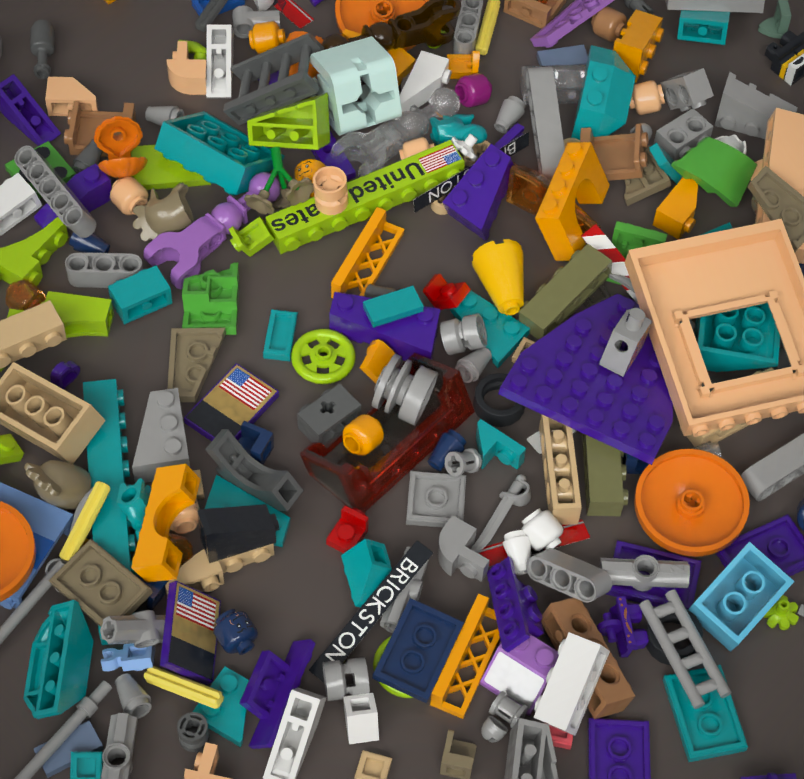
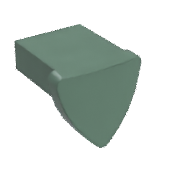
M778 0L774 17L768 18L759 24L758 32L769 37L781 39L783 34L788 31L792 16L788 0Z

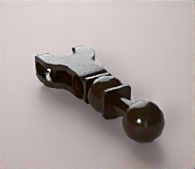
M429 0L418 10L401 14L395 19L391 18L388 20V23L376 22L369 27L368 25H363L360 36L347 39L341 34H331L325 37L321 45L326 50L372 36L386 51L392 48H405L421 43L437 47L453 40L455 29L449 21L459 16L461 2L459 0ZM446 5L453 7L450 9L442 10L443 6Z

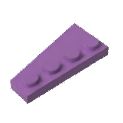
M575 0L530 39L533 46H545V48L554 46L560 38L614 0Z

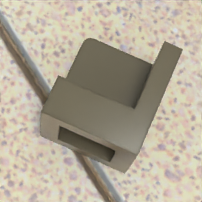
M448 730L440 774L460 779H470L477 746L473 743L454 740V731Z

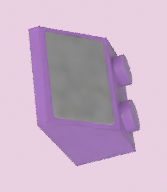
M531 634L529 639L508 653L502 649V644H500L480 680V685L497 696L501 691H505L507 697L519 705L525 704L528 706L527 715L530 716L534 711L537 699L545 691L547 674L557 662L559 657L558 651Z

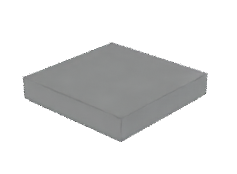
M410 471L406 525L443 528L452 515L463 521L466 475L454 477L445 473Z

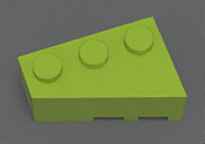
M328 92L260 113L247 120L249 146L319 150L330 143Z

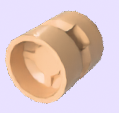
M334 166L320 168L313 176L315 206L321 213L326 215L342 213L348 206L346 174L343 170Z

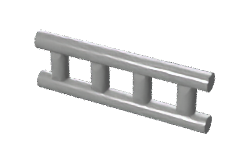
M676 590L668 591L665 594L668 602L653 608L650 600L641 602L639 607L694 709H698L705 704L701 697L702 695L717 690L721 698L729 696L732 692ZM675 613L682 628L667 633L659 618ZM689 638L696 653L681 659L673 644ZM703 664L710 679L695 685L687 670Z

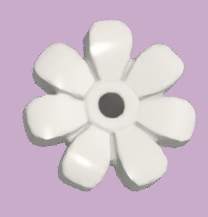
M469 134L465 141L458 140L456 137L451 139L456 149L460 150L462 155L468 156L472 161L478 158L472 148L478 140L475 136Z

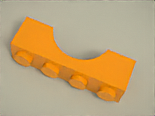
M186 463L158 467L156 469L131 567L147 583L174 580L178 576L183 553L169 540V530L178 514L185 508L195 504L201 480Z

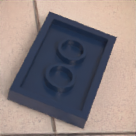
M410 598L380 658L372 679L427 704L464 622Z

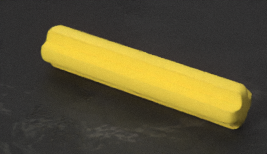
M488 0L475 45V51H480V54L483 56L488 53L500 9V0Z
M100 481L95 483L59 554L60 558L68 562L81 549L110 492V486Z
M156 666L147 668V671L144 673L147 683L211 708H219L224 701L221 691Z

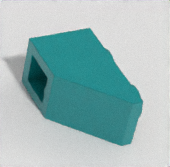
M369 539L362 540L341 555L344 572L351 590V598L355 607L360 608L392 571L385 544Z

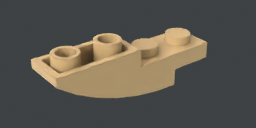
M274 543L213 563H209L205 550H201L179 568L177 579L167 582L165 585L167 599L169 583L174 581L183 583L200 592L216 590L220 585L224 584L223 573L236 572L245 565L253 562H264L270 556H273Z

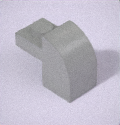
M453 515L444 525L439 535L437 553L439 564L450 576L458 568L468 578H476L482 582L487 575L490 560L471 550L475 543L477 529Z

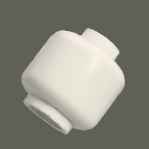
M539 508L522 521L524 526L521 530H524L526 536H529L531 547L534 551H540L544 548L553 549L561 543L559 537L563 534L564 529L550 510L542 511Z

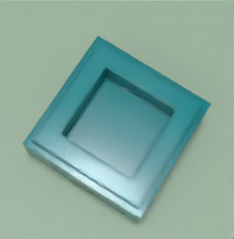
M71 752L70 779H101L103 752Z

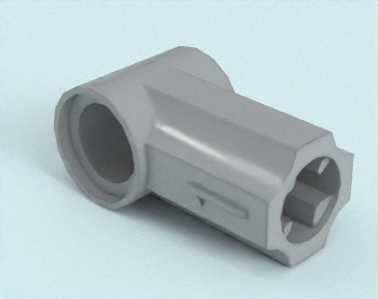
M238 6L232 12L233 32L239 38H249V31L253 29L256 23L275 21L280 27L279 10L253 11L248 6Z

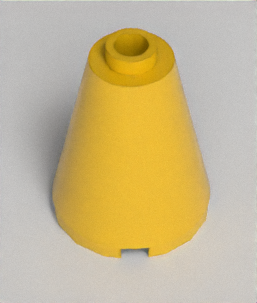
M503 239L504 243L495 244V241H490L480 246L473 253L472 266L498 311L506 315H515L520 311V307L524 306V253L522 247L517 241Z

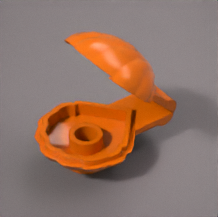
M114 116L111 119L104 120L96 128L94 142L100 150L108 154V161H101L98 167L110 177L119 179L132 177L143 170L147 164L146 157H131L130 153L140 144V140L143 137L137 122L128 117ZM116 132H121L119 135H114Z

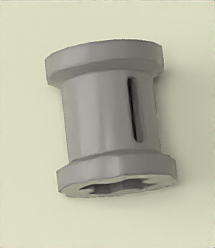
M468 448L462 453L457 451L449 452L445 457L444 464L447 472L451 476L456 477L464 472H477L482 465V459L476 449Z
M501 691L492 703L489 714L498 715L510 723V727L513 728L519 718L524 719L528 706L525 704L519 705L507 697L505 691Z

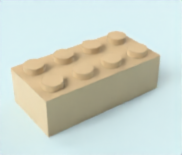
M15 362L11 364L0 379V424L64 462L74 464L106 421L91 404Z

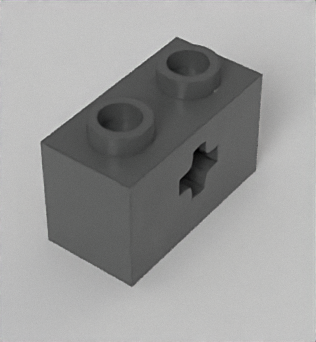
M338 384L333 389L325 390L320 398L311 404L304 405L300 409L299 413H297L298 429L318 449H321L342 434L347 424L361 415V404L341 384Z

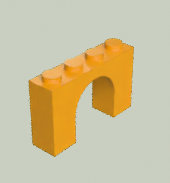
M591 142L567 143L535 217L555 261H570L574 252L582 250L586 245L585 240L581 237L583 233L576 218L575 199L577 198L579 204H602L610 186Z

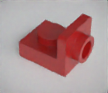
M435 274L424 287L423 293L435 308L442 310L457 308L471 289L466 282L447 283L441 274Z
M344 505L341 509V518L327 537L326 545L345 553L363 540L368 532L369 518L357 508L351 509Z

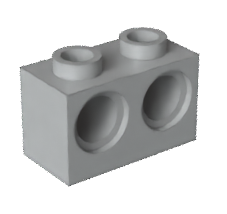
M704 68L681 73L660 82L670 110L680 108L682 112L691 108L696 109L706 105L705 100L714 96Z
M690 109L656 130L654 144L658 143L674 161L679 160L687 154L686 152L690 148L696 147L703 138L711 137L713 125L695 109Z

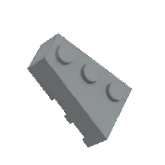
M729 72L714 126L765 139L767 122L776 108L796 112L798 107L771 93L769 96L756 90V85L752 83L746 85L735 79V74Z
M178 388L152 391L149 394L132 465L135 483L140 478L145 483L153 482L158 467L185 463L190 467Z
M519 718L510 731L504 779H559L555 765L557 759L549 724Z

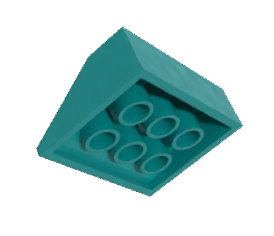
M205 111L163 121L154 148L163 153V157L179 162L183 165L184 169L202 175L205 181L223 187L224 191L231 195H238L249 191V182L254 175L273 170L270 147L249 146L248 135Z
M768 303L696 318L694 335L708 371L724 372L778 366L780 335Z

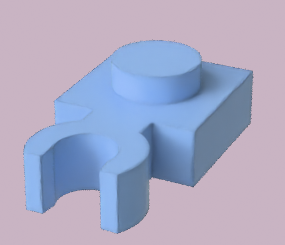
M134 643L124 644L121 650L115 648L102 650L104 659H101L103 671H112L122 667L123 671H142L146 668H153L155 646L135 648Z

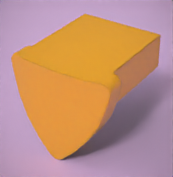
M472 51L471 54H447L449 59L448 69L452 70L450 79H460L463 76L478 73L480 51Z
M378 339L370 343L366 351L367 355L360 366V369L375 383H377L383 368L395 354L385 342Z

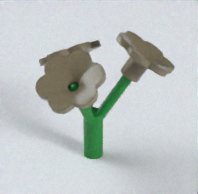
M280 147L270 149L273 171L264 189L260 190L258 195L252 194L245 195L244 197L249 208L264 215L267 213L273 214L275 209L288 208L300 202L304 203L314 191L313 183L309 178L297 181L284 169ZM278 174L282 187L280 189L282 198L277 199L272 204L268 201L269 190Z

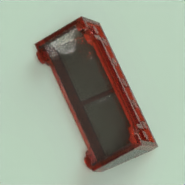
M412 354L408 358V360L412 361L410 374L415 375L421 366L438 372L435 387L418 423L414 426L399 419L400 405L397 404L389 414L385 413L384 409L387 402L385 399L379 410L373 407L365 414L374 417L381 423L384 432L382 443L371 453L360 456L349 452L345 448L343 434L328 448L320 442H314L300 453L309 475L351 509L357 508L365 513L434 450L442 433H447L449 429L455 431L475 412L459 370L419 354Z

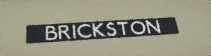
M529 132L503 146L500 150L512 156L529 146ZM473 165L413 200L414 213L450 193Z
M416 541L311 666L309 671L324 683L323 662L340 660L343 663L432 556L433 552L419 541Z

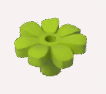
M782 595L763 618H769L767 625L771 628H775L779 624L781 630H788L790 624L796 625L799 616L795 614L798 611V605L796 602L789 603L788 597Z

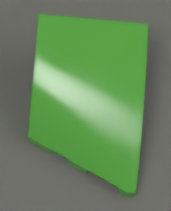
M711 137L703 138L696 147L690 148L685 156L672 162L671 166L684 179H693L707 193H716L730 207H738L757 166L752 159L739 150Z
M238 263L230 264V269L215 272L213 269L201 275L184 278L182 289L184 308L182 328H225L226 335H237L239 300Z

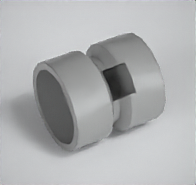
M479 313L464 316L462 321L454 318L441 322V338L448 355L463 353L467 347L472 351L487 346V332L483 318Z
M365 657L348 659L346 664H342L340 660L323 662L327 702L343 700V696H346V694L370 693ZM352 673L353 683L346 684L345 674Z

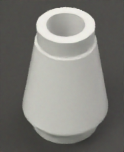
M524 530L509 532L504 535L505 541L502 543L507 556L513 560L516 575L527 574L526 562L531 557L529 536H526Z

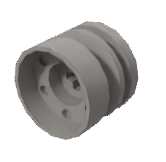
M394 354L389 363L383 368L377 380L371 406L379 410L386 399L384 412L389 414L396 404L400 405L398 418L415 426L422 416L433 392L438 372L421 366L415 375L410 374L412 361L407 359L400 370L402 357Z

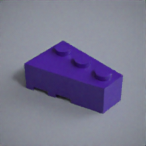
M490 144L442 202L450 216L486 242L493 220L497 217V210L501 200L505 197L515 172L511 157L493 144Z

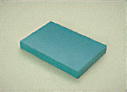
M717 665L722 676L725 679L721 665ZM705 668L688 671L695 685L710 679ZM676 674L664 675L663 683L688 763L747 751L748 745L731 694L721 698L717 690L701 696L705 704L698 709H694Z

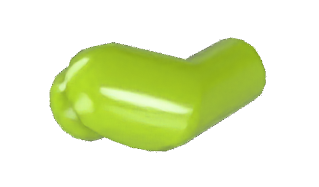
M188 41V51L195 54L194 59L207 61V48L198 42Z

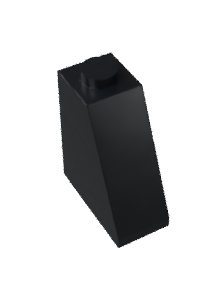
M266 504L209 508L197 511L200 539L209 563L276 543V531L280 530L278 520L275 514L269 513Z

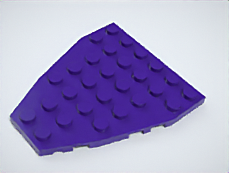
M616 294L573 315L522 351L498 393L507 399L651 465L673 422V403L649 333L644 346L624 377L599 365L610 336L626 310L632 308L640 309L637 302L620 294ZM622 341L619 350H628L627 343Z

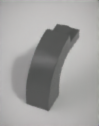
M222 429L205 449L218 465L215 470L225 480L276 510L288 511L304 491L289 471L270 469L252 458L229 429Z

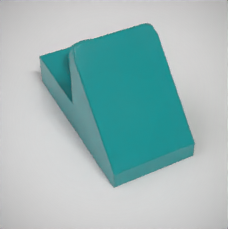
M482 419L477 422L476 442L478 453L482 459L481 469H484L490 460L497 456L503 464L511 465L518 470L524 463L526 448Z

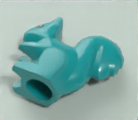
M474 114L443 115V120L440 121L434 117L430 118L432 125L430 138L436 145L449 141L453 137L465 141L469 134L475 136L478 139L475 144H479L487 139L488 134L483 126L471 123Z
M141 478L134 485L120 484L116 502L122 512L127 515L131 526L135 530L137 541L151 492V486H145V482Z

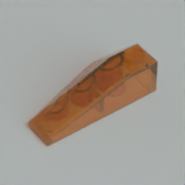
M513 165L510 169L506 201L536 216L551 180L538 171L524 165ZM575 203L576 218L582 233H585L595 224L601 228L595 220Z

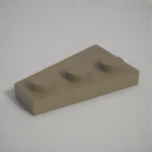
M765 166L750 182L748 189L771 221L782 219L795 253L804 243V197Z
M171 328L167 389L178 388L180 402H196L225 338V328Z

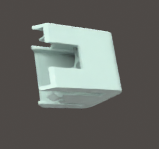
M372 36L311 54L310 63L319 72L317 74L318 80L315 77L312 78L319 85L317 95L328 92L329 124L339 136L402 117L394 60ZM360 77L366 83L365 85H361Z

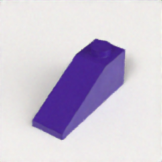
M15 74L0 83L1 113L37 146L47 141L51 142L61 135V132Z
M96 163L74 175L66 183L88 212L111 200L110 191L112 187L110 178L99 169ZM46 203L34 215V220L43 229L58 216Z

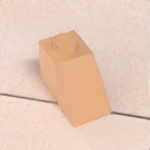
M48 77L45 97L48 116H68V111L73 109L74 101L80 102L81 110L98 111L96 96L74 77Z

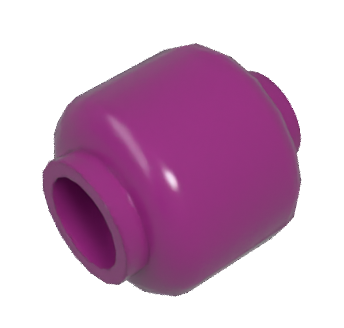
M483 74L466 75L458 80L454 90L455 97L464 107L471 108L484 105L491 97L492 85Z

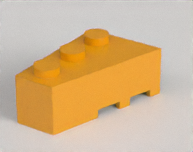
M637 9L628 20L627 29H622L620 34L623 35L622 39L616 38L613 48L636 76L635 83H637L640 75H645L649 64L647 60L648 58H653L657 47L655 43H660L664 34V29L661 28L663 18Z

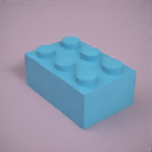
M749 542L688 610L697 617L705 630L731 652L794 581Z

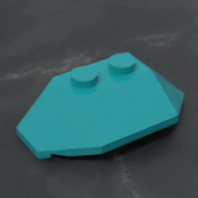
M593 45L590 46L571 138L580 140L581 128L591 127L594 137L609 136L626 124L636 76L616 51Z
M76 600L52 605L48 612V618L41 625L32 643L23 699L36 719L62 714L86 696L94 641L79 602Z

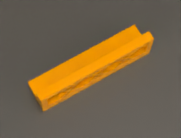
M379 207L375 209L331 282V298H333L334 292L346 293L348 289L355 287L360 289L361 293L359 296H364L367 286L375 284L403 237L405 230L386 222V210ZM383 230L395 234L393 239L382 241L380 235ZM381 249L383 256L371 260L369 253ZM370 268L372 275L360 279L358 275L359 270Z
M481 594L477 595L431 693V706L462 719L465 717L480 684V680L500 640L498 628L485 633L481 624L485 616L496 620L495 611L488 607L489 598ZM484 641L487 648L486 654L474 657L470 649L471 645ZM472 665L476 673L475 678L462 682L459 670ZM456 679L458 684L453 686V683ZM461 690L464 697L461 708L445 702L448 694Z

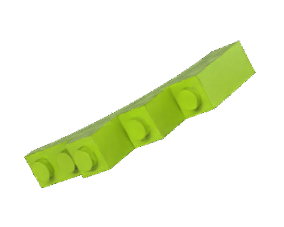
M59 217L27 239L0 248V280L2 279L25 294L30 291L31 286L36 287L41 282L43 277L41 265L46 264L51 255L58 248L64 246L69 238L67 226L63 224Z
M48 291L45 301H41L40 304L49 300L52 302L64 324L66 338L78 336L108 337L114 317L111 299ZM9 309L7 318L24 310Z

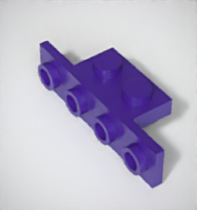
M508 556L500 563L495 564L487 572L502 649L507 653L529 639L530 634L537 638L544 633L541 623L543 617L536 602L538 596L530 585L525 586L517 579L513 560Z
M312 639L293 641L285 662L270 650L261 652L239 703L260 719L249 744V747L252 749L271 748L273 746L291 690L299 688L304 670L311 660L312 651L316 644Z

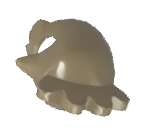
M183 182L178 183L171 193L161 200L154 188L151 189L150 200L147 204L134 207L133 212L138 218L134 220L133 227L136 230L142 229L140 236L144 242H148L151 239L154 240L161 233L181 232L195 222L185 197L189 187Z
M56 460L47 461L40 466L32 463H26L24 466L25 474L33 480L37 494L45 502L60 509L75 510L84 495L91 489L90 474L80 466Z

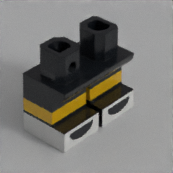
M789 30L781 37L780 44L783 47L772 42L767 46L765 56L772 61L770 69L792 86L804 77V32L797 36Z

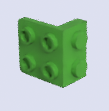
M617 221L612 243L626 259L629 250L665 243L668 234ZM608 278L606 280L608 282L621 285L613 279Z

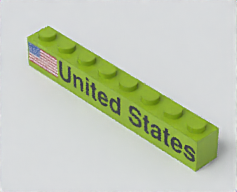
M449 140L348 182V206L342 213L337 215L321 213L315 206V198L312 197L304 203L300 202L295 206H290L266 216V225L275 238L273 242L280 255L288 251H294L304 244L318 241L323 236L335 231H341L354 223L367 220L372 216L377 207L388 211L399 204L412 201L465 169V161L452 141Z

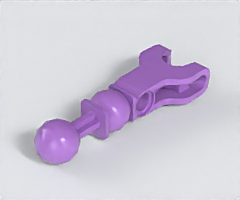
M260 172L254 175L249 182V191L241 198L235 200L229 195L227 202L216 205L211 215L206 213L204 217H200L183 231L165 232L158 235L145 247L144 260L152 266H158L166 261L177 262L170 273L171 283L176 288L183 289L184 278L200 275L202 260L227 239L226 234H231L228 229L233 226L239 230L242 223H248L247 212L251 208L246 205L247 202L244 200L245 195H258L260 190L264 189L271 173ZM276 177L269 190L268 201L271 203L279 197L281 189L280 182Z

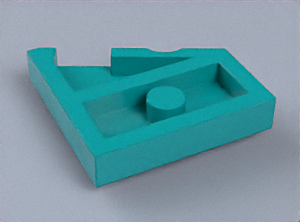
M224 666L210 686L221 691L224 696V701L220 707L214 709L198 703L192 712L200 713L205 717L208 729L241 747L244 739L247 709L239 703L249 680Z

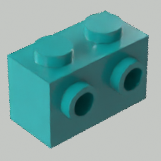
M681 10L677 39L725 45L730 12Z
M157 265L143 269L128 278L117 280L108 286L112 305L124 325L172 304L171 288Z

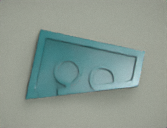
M471 290L457 308H450L452 314L460 321L467 315L476 313L481 315L487 332L486 348L490 350L492 362L497 369L515 351L523 337L526 338L530 332L529 327L510 315L500 313L496 306Z
M216 475L204 509L263 505L266 503ZM266 504L269 513L276 515L280 530L276 531V543H274V546L283 547L290 526V517Z

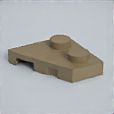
M650 146L644 148V152L647 153L648 166L643 167V178L625 179L626 190L624 199L627 206L671 186L670 178L658 166L650 152Z

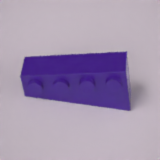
M334 292L329 313V329L340 332L348 339L360 344L363 342L370 344L373 340H381L395 354L401 356L402 360L407 361L408 359L421 364V366L431 368L439 329L440 309L424 306L423 312L373 328L363 308V301L372 299L371 297Z

